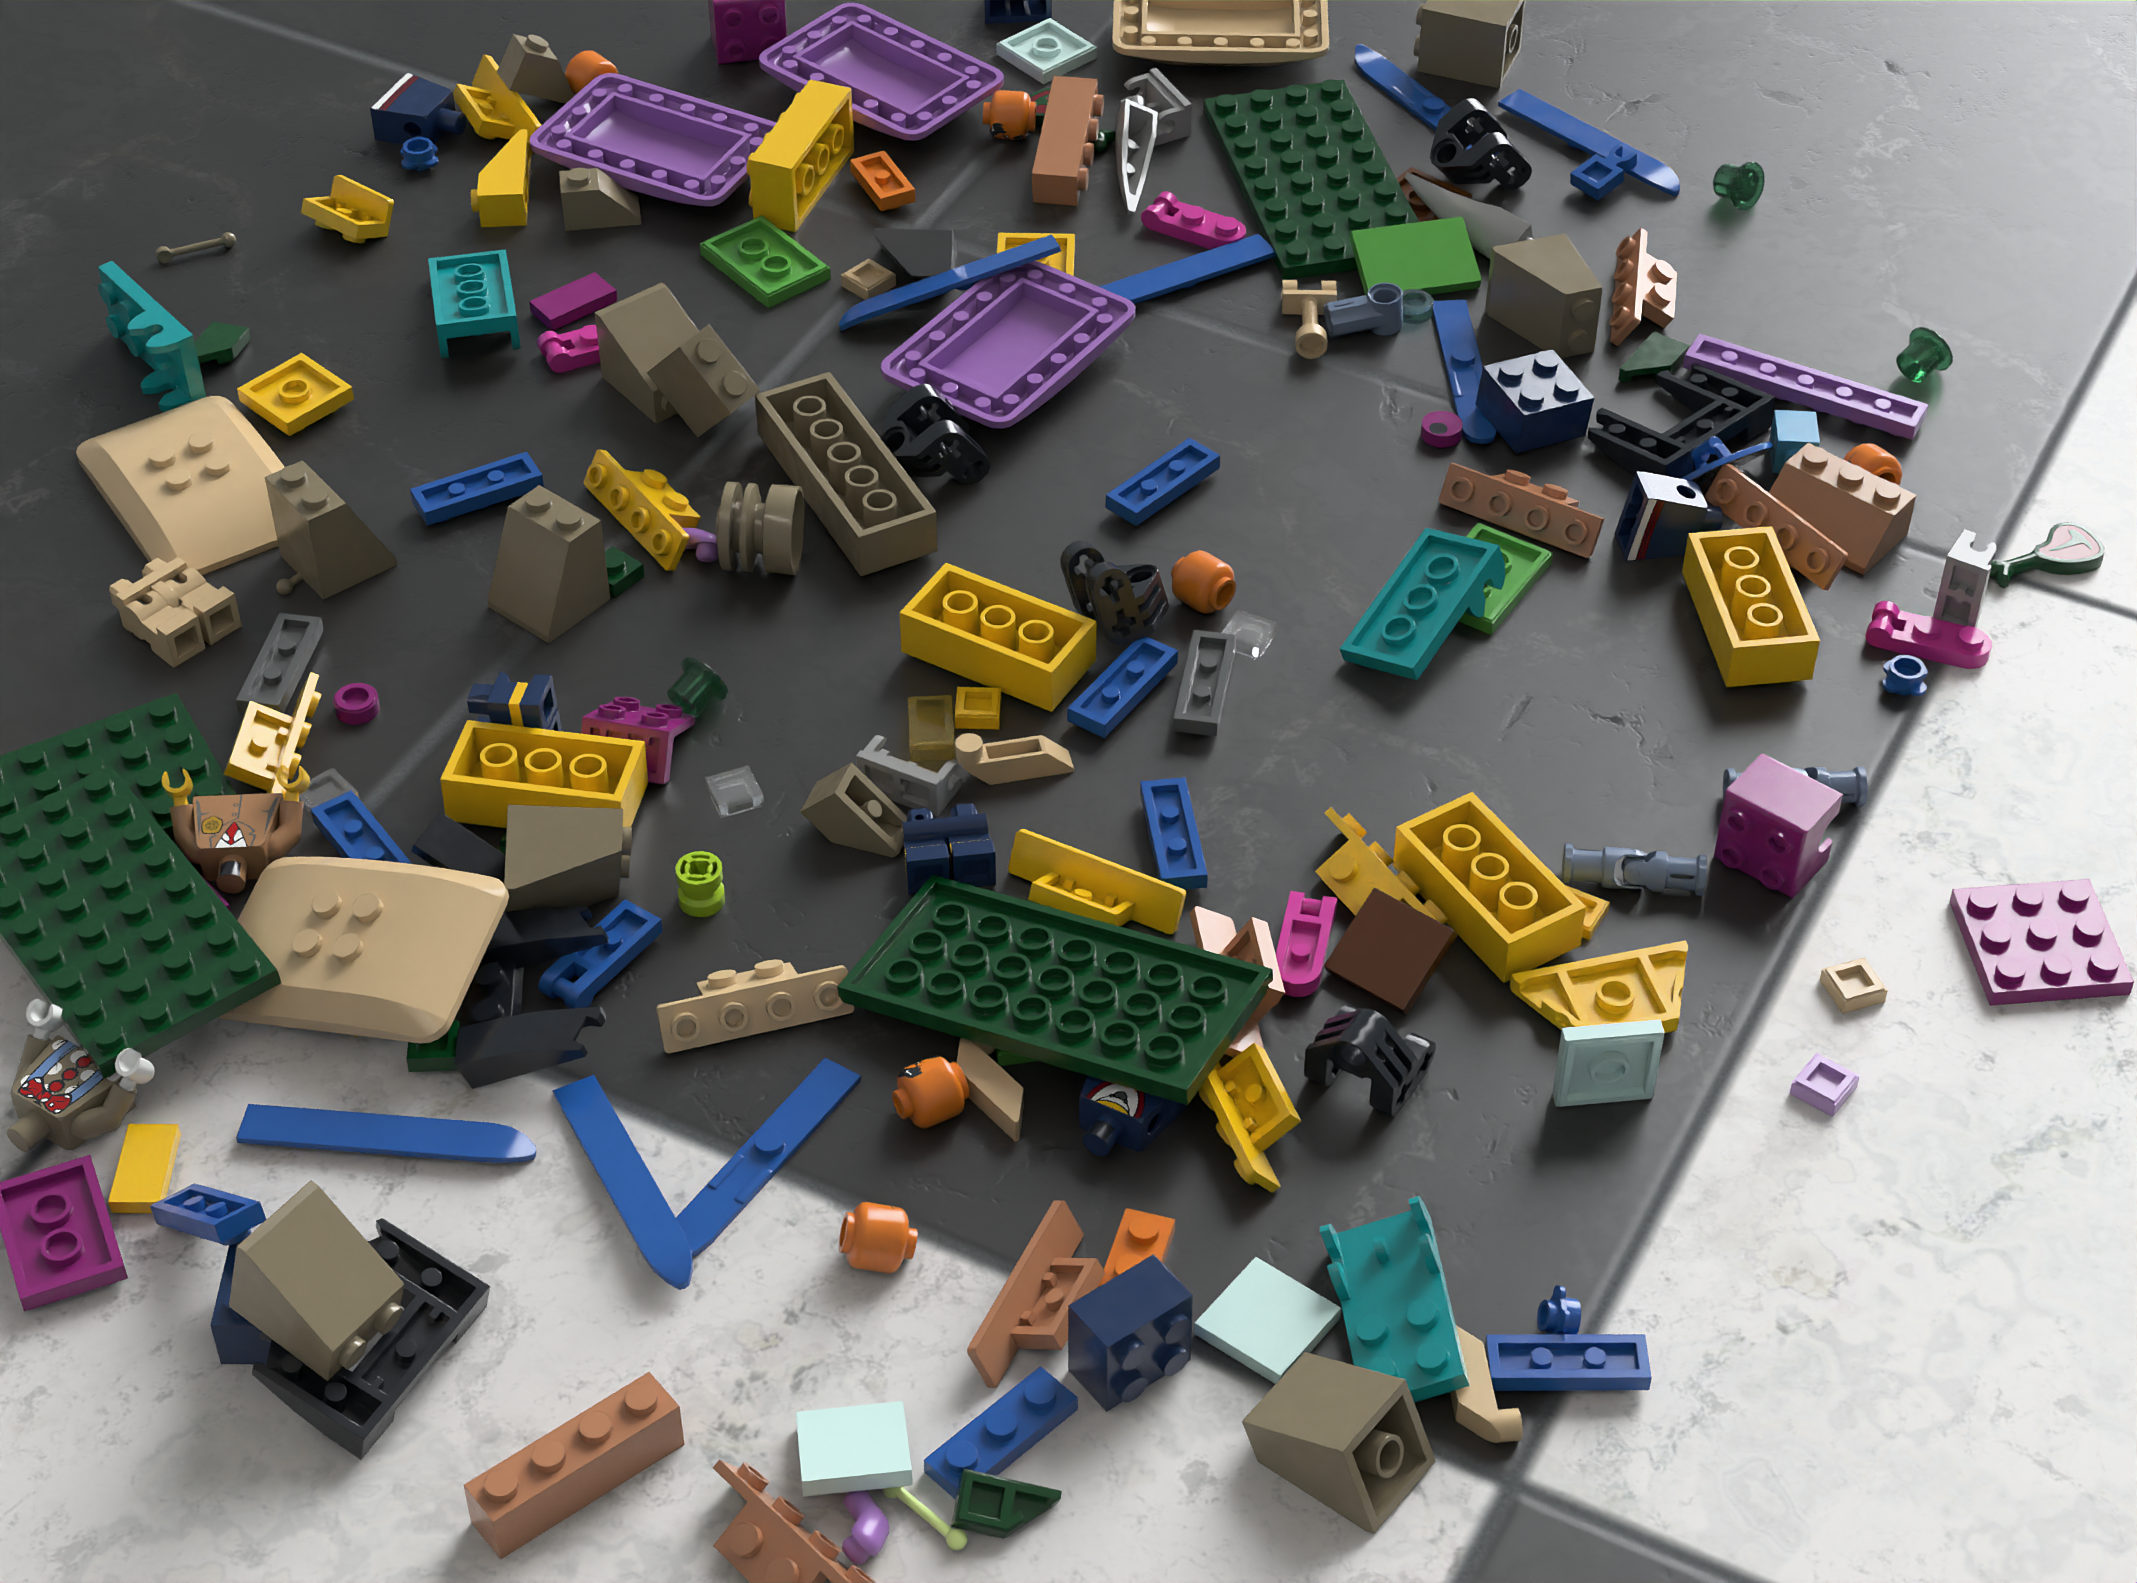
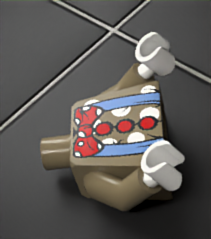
M34 999L27 1007L26 1018L36 1028L34 1035L29 1034L27 1036L10 1093L19 1120L7 1130L8 1138L18 1149L24 1152H28L44 1137L65 1150H74L91 1138L116 1131L126 1114L136 1107L134 1101L138 1093L135 1089L136 1084H145L153 1078L155 1073L153 1064L142 1058L141 1053L127 1048L120 1052L116 1058L115 1069L117 1072L103 1079L81 1047L60 1035H57L53 1040L48 1038L50 1032L59 1030L64 1024L61 1016L62 1009L52 1004L47 1017L43 1019L47 1011V1004L40 999Z

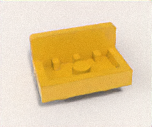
M336 175L333 178L330 196L303 198L301 213L314 219L315 224L321 228L337 230L343 233L342 237L345 240L364 243L368 238L388 237L394 201L343 175Z

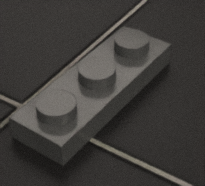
M279 613L236 698L238 713L244 714L249 702L252 701L284 714L324 631L321 617Z
M1193 630L1173 717V731L1217 736L1236 651L1237 635Z

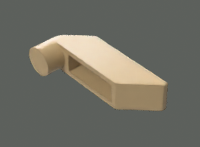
M966 733L960 735L955 741L958 763L967 772L989 785L1074 772L1069 751L1043 735L983 744L980 736Z
M961 1038L957 1064L962 1069L967 1080L970 1093L969 1099L1015 1142L1018 1141L1024 1108L1023 1087L988 1056L995 1051L994 1047Z
M1456 1325L1470 1386L1450 1392L1455 1420L1490 1442L1521 1441L1523 1429L1519 1409L1498 1410L1483 1342Z

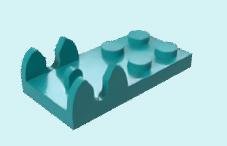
M506 249L428 258L441 359L449 358L447 338L472 335L476 337L483 336L482 334L510 331L513 350L521 349Z
M113 261L98 266L101 283L98 284V290L102 300L107 305L109 316H106L105 319L109 331L115 338L120 337L135 357L140 356L155 370L141 382L142 393L156 394L167 389H174V391L165 394L158 403L159 409L164 412L205 398L206 393L193 334Z
M1425 528L1339 648L1343 660L1418 680L1464 612L1478 618L1484 615L1486 599L1483 588L1485 582L1487 586L1499 590L1502 589L1505 581V564L1500 546Z
M1420 1196L1409 1199L1410 1211L1337 1233L1332 1224L1320 1226L1323 1242L1333 1263L1327 1265V1268L1341 1302L1353 1364L1405 1379L1414 1403L1470 1386L1431 1217Z

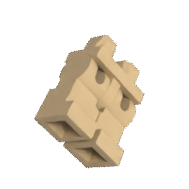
M179 557L169 563L156 558L145 565L142 570V579L135 583L120 579L109 587L112 604L119 610L123 627L130 633L133 632L139 639H145L150 643L152 651L173 668L204 650V641L212 645L242 626L235 593L224 586L216 589L207 583L197 570L187 568L186 562Z

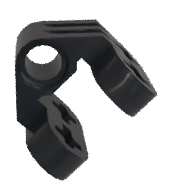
M1476 99L1461 101L1438 121L1430 152V160L1453 184H1489L1496 179L1504 188L1514 190L1523 186L1530 179L1532 168L1528 161L1507 139V134L1500 123ZM1471 117L1475 118L1471 123L1468 121ZM1512 167L1515 168L1512 172L1508 171Z
M930 384L917 385L890 406L880 438L909 477L942 476L947 471L963 484H974L984 479L990 469V462L983 449L968 435L969 425L964 416L959 414L952 403ZM922 405H932V408L929 411H927L924 407H922ZM968 459L973 464L969 466L966 463L962 464V462Z
M1086 541L1073 542L1062 552L1060 559L1061 569L1076 611L1082 616L1095 620L1101 633L1116 645H1127L1156 631L1169 610V602L1157 566L1153 564L1116 566L1111 562H1105L1102 554ZM1082 555L1089 558L1084 561L1086 573L1081 572L1076 567L1080 564L1079 557ZM1122 613L1125 616L1121 622L1122 627L1116 629L1114 625L1117 624V615Z
M1345 1004L1334 1017L1326 1021L1324 1030L1319 1031L1315 1036L1314 1043H1310L1306 1048L1304 1076L1326 1087L1331 1086L1343 1070L1362 1079L1369 1078L1371 1079L1370 1106L1394 1117L1399 1113L1426 1075L1435 1054L1436 1043L1413 1032L1409 1033L1403 1040L1383 1015L1370 1009H1358Z

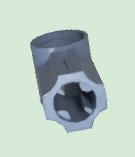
M1378 283L1369 288L1367 295L1329 302L1323 305L1326 329L1330 338L1366 330L1383 336L1392 335L1400 331L1403 326L1402 289L1393 283Z

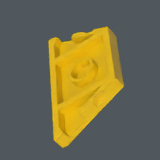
M1685 940L1511 974L1510 989L1560 1030L1567 1027L1661 1019L1665 1033L1677 1031L1688 944Z

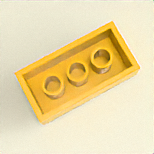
M809 80L801 92L796 93L792 104L786 112L781 113L773 129L765 134L763 142L757 150L749 155L746 171L751 179L749 205L753 207V219L762 215L779 229L796 232L854 152L851 88Z
M1773 527L1688 533L1682 574L1726 687L1812 680L1820 639Z
M945 563L899 612L901 652L988 687L1001 688L1003 693L1051 712L1096 661L1095 620L948 563Z
M467 720L440 779L445 815L460 823L507 828L508 805L623 809V827H631L648 785L645 741Z
M1473 792L1396 827L1393 867L1398 872L1403 870L1421 889L1419 894L1426 901L1430 898L1449 919L1446 923L1503 983L1511 980V974L1532 970L1581 946L1586 906Z

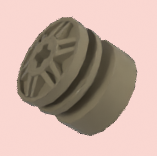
M739 482L726 483L716 519V543L722 570L735 571L740 559L742 571L752 572L756 565L758 554H762L766 573L797 574L802 557L805 527V506L802 487L772 484L768 491L766 502L761 503L757 484L748 483L743 497L742 486Z

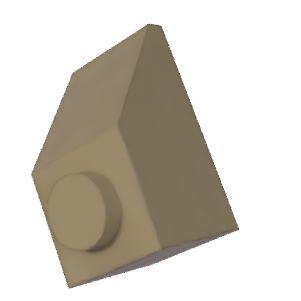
M513 34L497 70L498 75L510 91L566 104L570 101L574 94L558 59L548 47V42L536 35L523 37Z
M578 167L567 171H559L565 231L641 225L639 196L627 188H623L617 181L598 168L585 169Z
M852 762L817 781L800 811L832 843L892 858L897 856L903 847V822H907V816Z

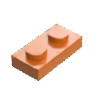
M885 151L850 160L852 175L880 211L897 209L902 205L916 202L915 188Z
M1126 1208L1104 1267L1105 1275L1098 1287L1153 1254L1164 1264L1175 1233V1219Z

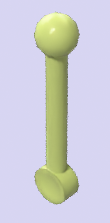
M904 1486L882 1489L886 1497H898L946 1537V1543L950 1549L961 1550L966 1546L968 1538L963 1530L952 1529L905 1490Z

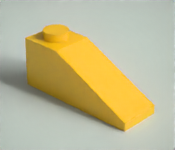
M520 129L479 173L477 189H471L472 212H479L481 227L527 226L531 154L527 129Z

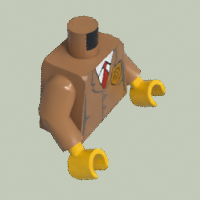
M283 764L277 770L276 779L286 790L285 800L282 793L196 796L193 797V804H188L187 796L193 790V783L188 772L183 769L185 782L180 788L169 787L168 774L166 771L163 773L162 785L166 794L173 798L174 807L169 808L176 845L190 863L201 865L204 878L208 881H217L218 888L223 892L234 894L242 891L245 888L246 880L259 879L261 873L269 864L285 857L301 839L304 802L299 801V795L305 792L310 784V777L301 766H299L298 779L288 784L289 769Z

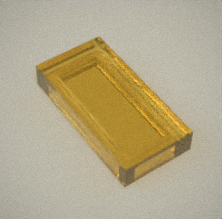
M952 696L907 697L910 761L955 760Z

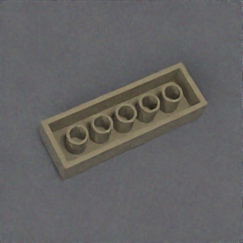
M830 372L755 394L758 435L794 485L802 487L805 500L860 576L938 551L936 511Z

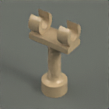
M1282 280V314L1302 315L1303 326L1296 332L1295 344L1298 354L1304 358H1318L1327 350V334L1324 328L1318 325V315H1324L1323 305L1337 301L1336 281L1321 280V290H1297V280Z

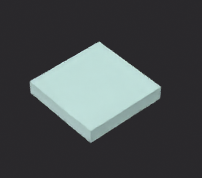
M1049 18L997 43L996 55L1042 84L1053 80V76H1062L1096 59L1097 47Z
M1661 1019L1562 1028L1552 1092L1556 1107L1653 1098L1665 1033Z
M1255 1257L1194 1323V1334L1276 1384L1304 1352L1310 1353L1340 1320L1341 1307Z
M903 1401L796 1412L803 1497L913 1485Z

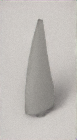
M1138 95L1131 97L1130 100H1124L1116 119L1115 153L1117 175L1121 195L1128 214H1133L1136 210L1157 132L1158 112L1145 107L1144 98Z
M1407 172L1405 175V179L1439 219L1463 216L1471 246L1488 259H1491V249L1494 246L1533 239L1531 224L1503 208L1481 203L1450 192Z

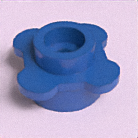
M415 137L407 140L400 150L401 156L404 157L401 161L402 167L408 170L422 171L436 166L439 163L438 158L435 156V153L438 152L437 146L431 140L424 137Z
M1899 655L1884 664L1883 671L1887 675L1883 679L1882 687L1886 691L1900 695L1912 694L1914 696H1921L1925 694L1927 686L1923 683V678L1927 676L1928 670L1921 660L1910 655Z
M1556 1285L1550 1300L1544 1299L1539 1305L1537 1313L1538 1328L1540 1331L1546 1332V1334H1577L1581 1323L1580 1303L1576 1298L1566 1297L1564 1286Z

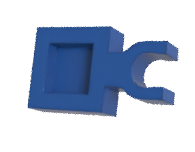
M1618 143L1610 150L1609 156L1605 159L1595 154L1570 173V184L1596 200H1600L1624 182L1625 172L1637 166V154L1632 152L1627 157H1622L1623 146Z

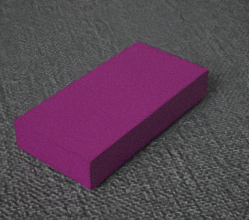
M594 272L529 301L530 312L550 330L554 331L618 300L616 289Z

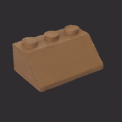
M1810 443L1803 446L1785 462L1769 491L1773 497L1848 553V558L1844 566L1862 575L1868 572L1908 534L1916 500V494Z

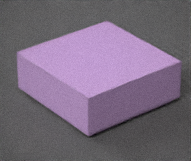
M1816 1053L1793 1080L1789 1094L1833 1117L1857 1088L1860 1076Z

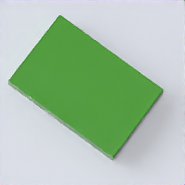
M762 215L700 243L701 256L767 308L831 279L829 266Z
M1463 216L1351 231L1349 239L1365 295H1367L1370 287L1384 282L1398 285L1402 289L1403 298L1480 288L1482 279Z
M1477 523L1466 537L1500 546L1505 564V581L1501 590L1487 586L1485 582L1483 588L1486 599L1484 615L1478 618L1464 612L1459 622L1492 635L1552 564L1553 552Z

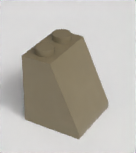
M1427 0L1425 4L1421 3L1416 17V24L1421 25V30L1414 45V56H1418L1417 71L1500 89L1520 53L1526 0Z
M1565 233L1494 246L1491 249L1485 312L1494 320L1544 351L1553 349L1560 358L1591 353L1595 350L1603 287Z
M661 282L595 312L602 377L656 424L678 414V412L647 372L699 332L668 287Z
M709 324L647 372L696 437H699L733 413L760 391Z
M303 460L265 477L280 555L297 573L300 572L304 581L323 600L397 565L395 556Z
M539 485L508 506L487 601L489 608L545 642L550 643L609 601L610 593L601 520Z
M508 805L504 885L508 890L509 899L504 912L541 907H588L618 896L620 878H629L632 827H623V809Z
M310 1180L237 1246L229 1307L328 1381L342 1367L349 1369L354 1366L364 1354L367 1343L378 1332L384 1335L396 1325L403 1313V1308L400 1307L404 1282L326 1193Z
M1304 1352L1242 1421L1257 1461L1363 1530L1375 1533L1436 1462L1405 1379Z

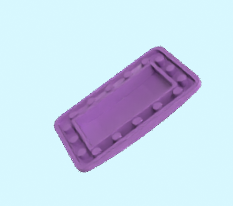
M844 3L835 7L767 48L759 56L761 69L799 93L809 80L851 88L853 121L881 133L912 141L927 137L992 95L1004 84V75L999 69L859 3Z
M606 73L594 78L530 136V148L533 152L570 169L578 167L585 169L598 168L617 181L623 188L675 203L706 207L715 206L725 201L750 176L746 171L748 157L757 150L763 142L765 134L770 132L777 122L624 75Z
M1033 261L979 280L888 355L881 363V375L889 383L907 391L920 384H930L952 403L959 414L991 428H1007L1016 424L1047 402L1098 358L1134 320L1135 305L1127 298L1039 261Z

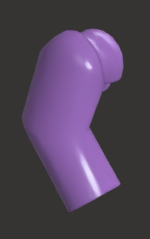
M683 528L689 535V541L685 549H695L697 559L701 562H714L717 560L719 554L716 535L698 528Z
M868 1490L849 1492L843 1501L845 1507L855 1520V1524L851 1529L852 1535L847 1537L842 1543V1551L851 1562L859 1565L864 1564L870 1555L876 1556L881 1551L890 1529L887 1518Z

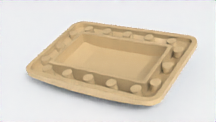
M1114 0L1112 46L1117 53L1171 65L1257 67L1284 65L1317 59L1325 56L1329 50L1327 0Z
M209 396L88 439L77 448L76 454L79 464L149 562L159 558L169 563L179 557L186 562L187 568H194L201 575L278 546L265 477L282 470L284 465L245 416L225 397Z
M282 857L269 864L261 873L237 921L276 967L282 983L221 1015L217 1019L414 1043H430L438 1040L448 1031L454 1021L509 899L508 890L499 879L431 866L338 857Z

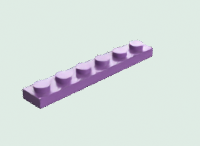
M1700 333L1684 357L1683 368L1691 370L1692 364H1699L1772 395L1777 399L1788 400L1810 407L1818 412H1826L1848 419L1856 424H1864L1889 432L1894 436H1902L1912 440L1924 422L1929 406L1919 401Z

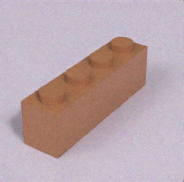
M1053 76L1032 170L1033 202L1078 206L1080 191H1087L1089 169L1085 167L1092 166L1094 144L1091 141L1097 142L1099 119H1096V117H1102L1104 109V95L1098 94L1097 79Z
M647 1372L464 1484L471 1523L501 1560L685 1445L680 1406L650 1372Z

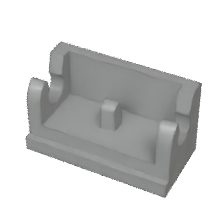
M1157 68L1150 69V73L1133 77L1124 84L1128 90L1140 87L1136 95L1144 98L1145 107L1158 112L1155 146L1191 135V103ZM1128 96L1125 99L1130 100L1133 96ZM1125 99L1120 101V107Z
M1964 529L1947 555L1933 618L1977 628L1992 567L1990 564L1995 558L1997 550L1995 543L1992 542L1987 545L1986 551L1977 552L1972 549L1976 533Z
M876 735L863 751L860 750L856 755L857 768L891 801L913 809L927 808L929 811H932L935 817L940 815L961 787V777L952 775L958 768L957 763L948 761L938 773L918 766L917 763L907 762L890 756V751L880 750L887 741L885 737Z

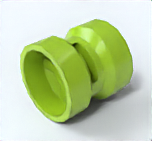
M704 851L691 852L680 858L675 866L679 886V906L682 911L694 917H708L717 913L723 908L725 903L724 885L722 883V862L714 854Z

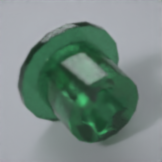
M1746 162L1741 166L1725 163L1715 173L1713 190L1717 196L1731 199L1733 206L1738 210H1748L1757 203L1763 192L1765 182L1764 171L1757 162Z
M1925 327L1915 328L1909 335L1910 344L1896 358L1897 366L1902 374L1911 381L1918 383L1923 382L1934 370H1947L1953 363V354L1946 341L1938 333Z
M686 657L682 660L681 667L684 672L667 691V695L674 705L682 707L685 714L695 715V718L704 711L713 699L724 700L729 694L728 688L721 677L705 663L692 657Z

